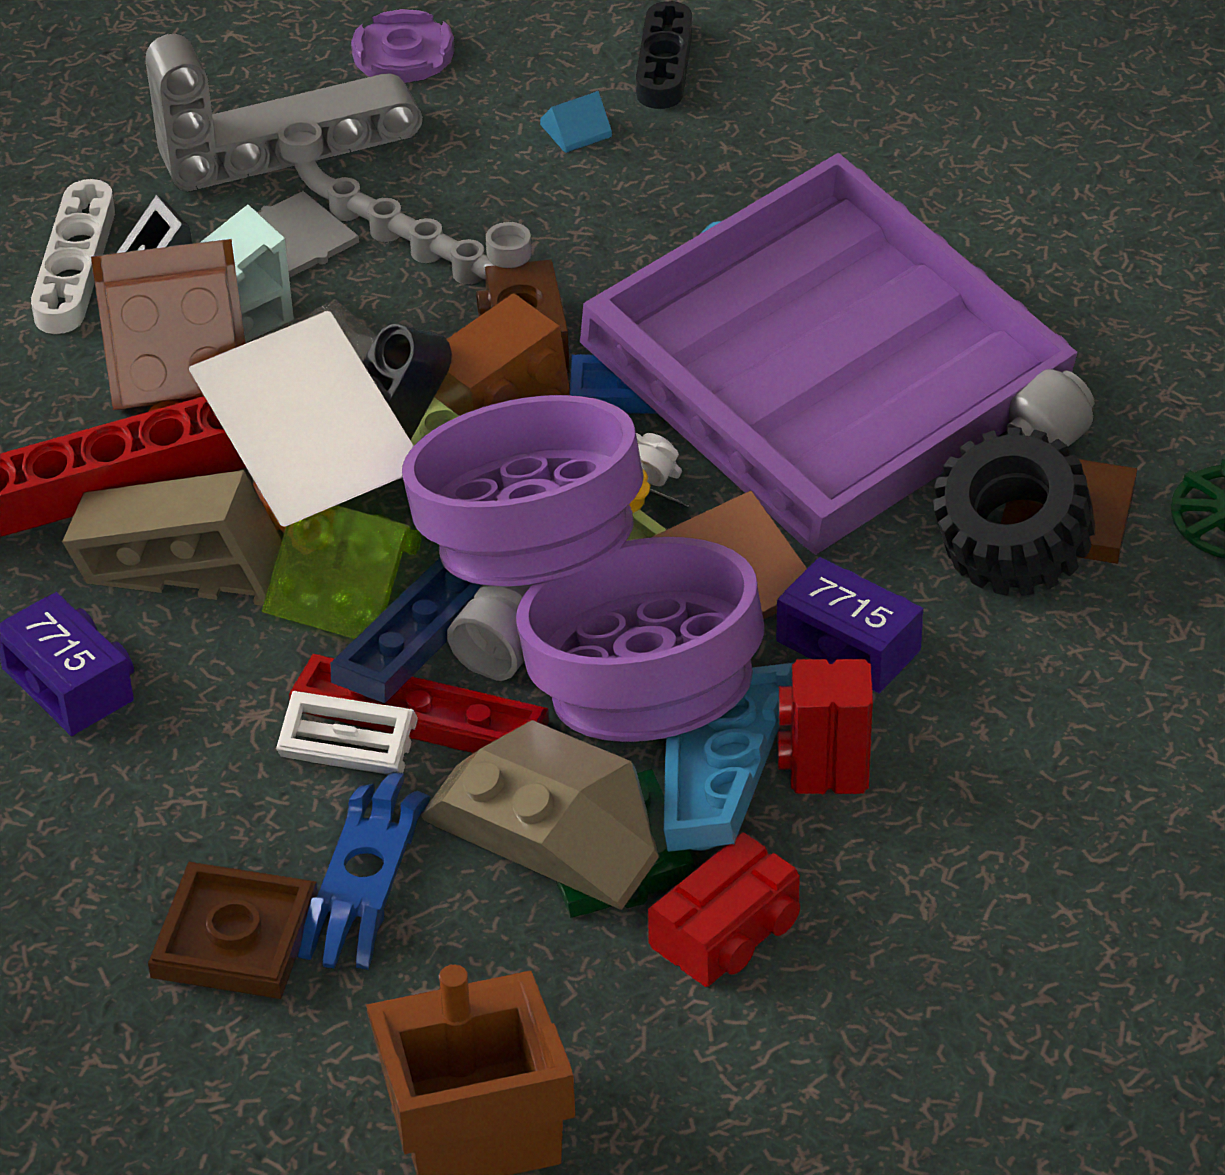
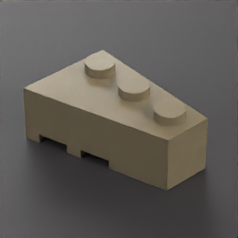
M244 470L84 492L62 541L87 584L159 593L162 592L166 584L198 588L199 598L217 600L220 591L254 595L255 605L271 607L291 557Z

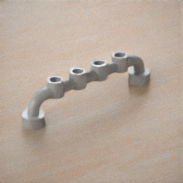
M298 119L285 123L279 129L278 137L281 156L285 160L294 163L300 178L311 190L329 200V210L332 215L340 221L354 220L359 216L369 220L370 235L377 241L390 242L399 237L410 241L411 256L414 260L421 263H432L442 257L452 263L453 278L461 284H475L485 279L486 266L496 265L502 268H514L525 264L531 258V234L524 225L515 222H503L492 226L486 233L487 255H485L484 246L480 242L471 239L457 241L443 234L442 225L437 220L429 218L415 220L401 213V205L395 199H374L360 192V184L355 179L348 177L334 179L325 174L315 161L323 153L322 129L316 122Z

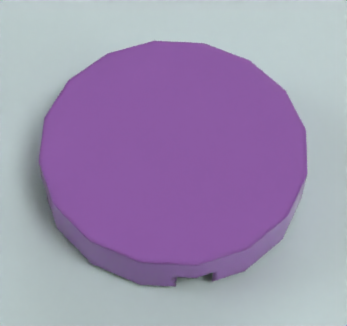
M400 9L380 13L372 17L373 24L365 29L363 24H361L355 30L351 40L355 65L363 73L370 77L380 74H394L399 76L405 83L424 80L440 73L451 63L455 51L454 37L450 26L444 21L442 25L434 22L433 15L420 10Z

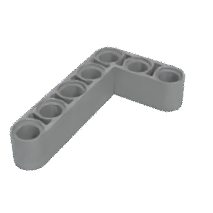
M166 34L153 41L146 51V67L157 146L174 184L183 191L197 190V188L201 189L294 166L293 162L287 161L281 156L278 137L279 129L285 123L293 120H311L321 127L323 153L315 161L349 153L350 150L353 152L411 138L422 125L423 117L405 82L394 74H380L212 114L208 78L187 38L178 34Z

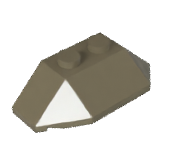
M533 720L484 746L457 764L420 814L424 821L620 910L624 908L659 858L656 843L651 834L648 813L637 771L630 760Z

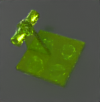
M337 505L288 525L284 532L261 612L355 639L387 609L402 553L407 552L410 555H415L419 550L422 534L418 530H411L410 526L391 521L388 516L381 514L369 515Z

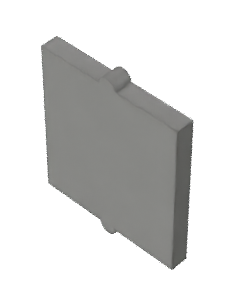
M304 191L273 206H263L261 212L258 213L285 238L289 278L318 263L326 264L328 258L359 243V236Z

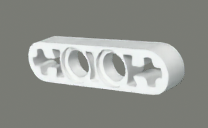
M86 179L75 182L67 187L63 194L31 297L34 322L38 329L45 333H67L80 326L85 318L95 284L91 256L103 255L115 215L112 189L101 180ZM88 204H90V214L82 213V209H86ZM77 235H87L91 237L84 241H67L71 237ZM65 270L81 271L79 274L73 276H56L57 274ZM58 297L65 298L66 302L61 303L59 309H57Z

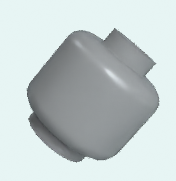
M1046 369L1013 397L1009 407L1010 423L1007 424V432L1008 428H1022L1023 435L1030 436L1035 429L1047 433L1049 444L1059 439L1069 447L1090 429L1093 422L1092 408L1095 404L1094 397L1085 382L1073 372Z

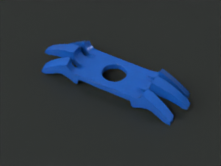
M392 772L381 782L374 795V784L362 785L351 795L345 825L317 897L312 898L309 905L298 958L311 960L325 918L331 912L325 941L323 967L335 969L349 929L355 918L359 916L361 917L356 968L369 970L376 935L384 921V908L406 846L408 843H412L417 820L430 799L429 795L420 791L412 792L401 802L399 823L392 822L395 804L405 778L404 773ZM372 799L370 818H364L367 806ZM359 854L376 855L384 863L379 872L368 877L354 876L345 868L347 862Z

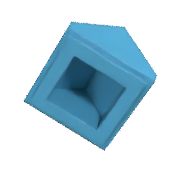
M599 91L553 106L540 118V125L565 153L612 137V130Z

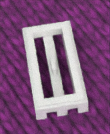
M293 691L276 750L281 757L388 775L392 772L403 773L405 763L403 762L404 753H409L412 742L409 735L411 729L415 730L418 717L413 709ZM302 712L394 726L395 728L393 734L357 729L354 726L332 725L300 719ZM303 736L388 750V753L295 739V737Z

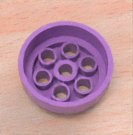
M549 395L496 403L468 412L442 424L425 435L409 451L402 465V476L413 523L423 536L439 544L441 562L451 574L462 580L481 585L522 586L552 581L578 573L603 561L617 551L628 539L633 529V513L629 504L642 486L643 468L633 421L622 409L594 398Z
M651 537L625 541L612 555L592 567L560 579L533 584L522 597L516 613V623L527 673L539 689L552 696L553 706L559 719L568 727L581 734L609 741L638 742L676 736L702 727L727 713L744 697L750 687L753 676L751 658L758 650L764 636V621L756 574L749 562L737 552L723 545L685 537Z

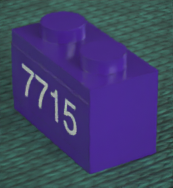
M819 557L777 599L776 641L810 659H826L829 664H834L836 659H866L871 664L872 690L880 694L920 652L924 608L910 602L903 596L896 595L858 576L850 570L843 569Z
M57 592L37 601L0 623V661L2 669L70 736L77 734L134 700L130 675L134 673V666L125 648L117 641L110 643L98 632L94 621L84 609L78 608L75 610Z

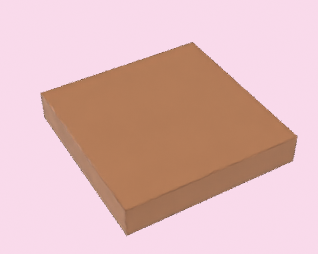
M752 491L746 492L653 536L685 537L710 541L740 554L749 562L756 574L763 620L777 613V599L807 569Z

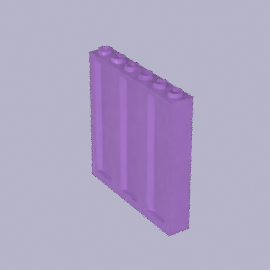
M840 153L821 162L583 303L580 343L743 492L752 491L766 512L800 544L815 555L944 472L943 465L949 457L959 459L962 456L960 447L969 440L977 445L984 441L982 435L984 433L995 430L998 437L1006 432L1007 424L1010 423L1009 407L1013 397L1046 369L1072 372L1077 356V351L1062 336L1050 330L1032 315L1020 301L1014 300L989 279L982 269L971 264L953 249L941 235L929 229L911 214L904 204L893 199L875 184L863 170L856 168Z

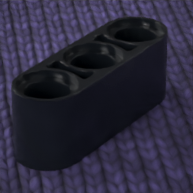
M390 324L377 335L362 363L411 440L449 371L452 351L449 342L443 335L402 324Z

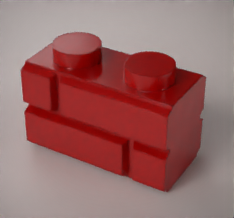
M797 659L792 664V686H779V725H791L790 731H778V770H791V789L796 794H825L828 789H832L835 794H864L866 789H869L873 710L871 664L866 659H836L834 664H829L826 659Z
M743 832L737 836L734 844L725 845L648 909L649 945L675 966H680L682 971L704 987H709L725 972L735 975L748 964L758 944L771 933L776 936L783 935L795 923L800 913V875L794 866L775 853L768 854L765 846Z

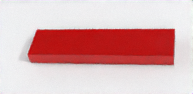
M312 654L289 693V700L291 699L292 692L297 691L413 709L418 720L415 730L411 729L409 738L475 753L531 720L545 726L549 723V708L413 676L386 703H382L331 683L330 663L335 658ZM310 714L393 734L395 728L394 726Z

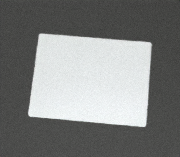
M330 311L323 312L189 367L190 373L281 526L291 525L403 477V462L414 445Z

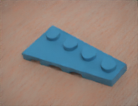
M793 663L752 668L753 676L750 687L744 697L731 710L702 727L666 738L664 835L668 852L687 849L707 850L715 846L735 843L780 727L778 708L779 686H792Z

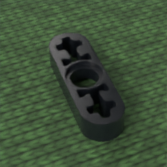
M675 1L659 2L652 5L646 12L636 72V96L638 101L646 107L654 109L670 108L677 105L683 98L692 39V12L685 4ZM665 25H672V32L663 31ZM658 53L674 54V56L670 57H658L654 55ZM657 77L666 78L664 85H656Z

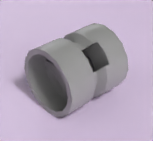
M533 584L522 586L482 585L479 588L474 599L467 603L447 629V640L451 650L465 667L496 681L509 679L515 674L524 662L516 623V613L522 597Z

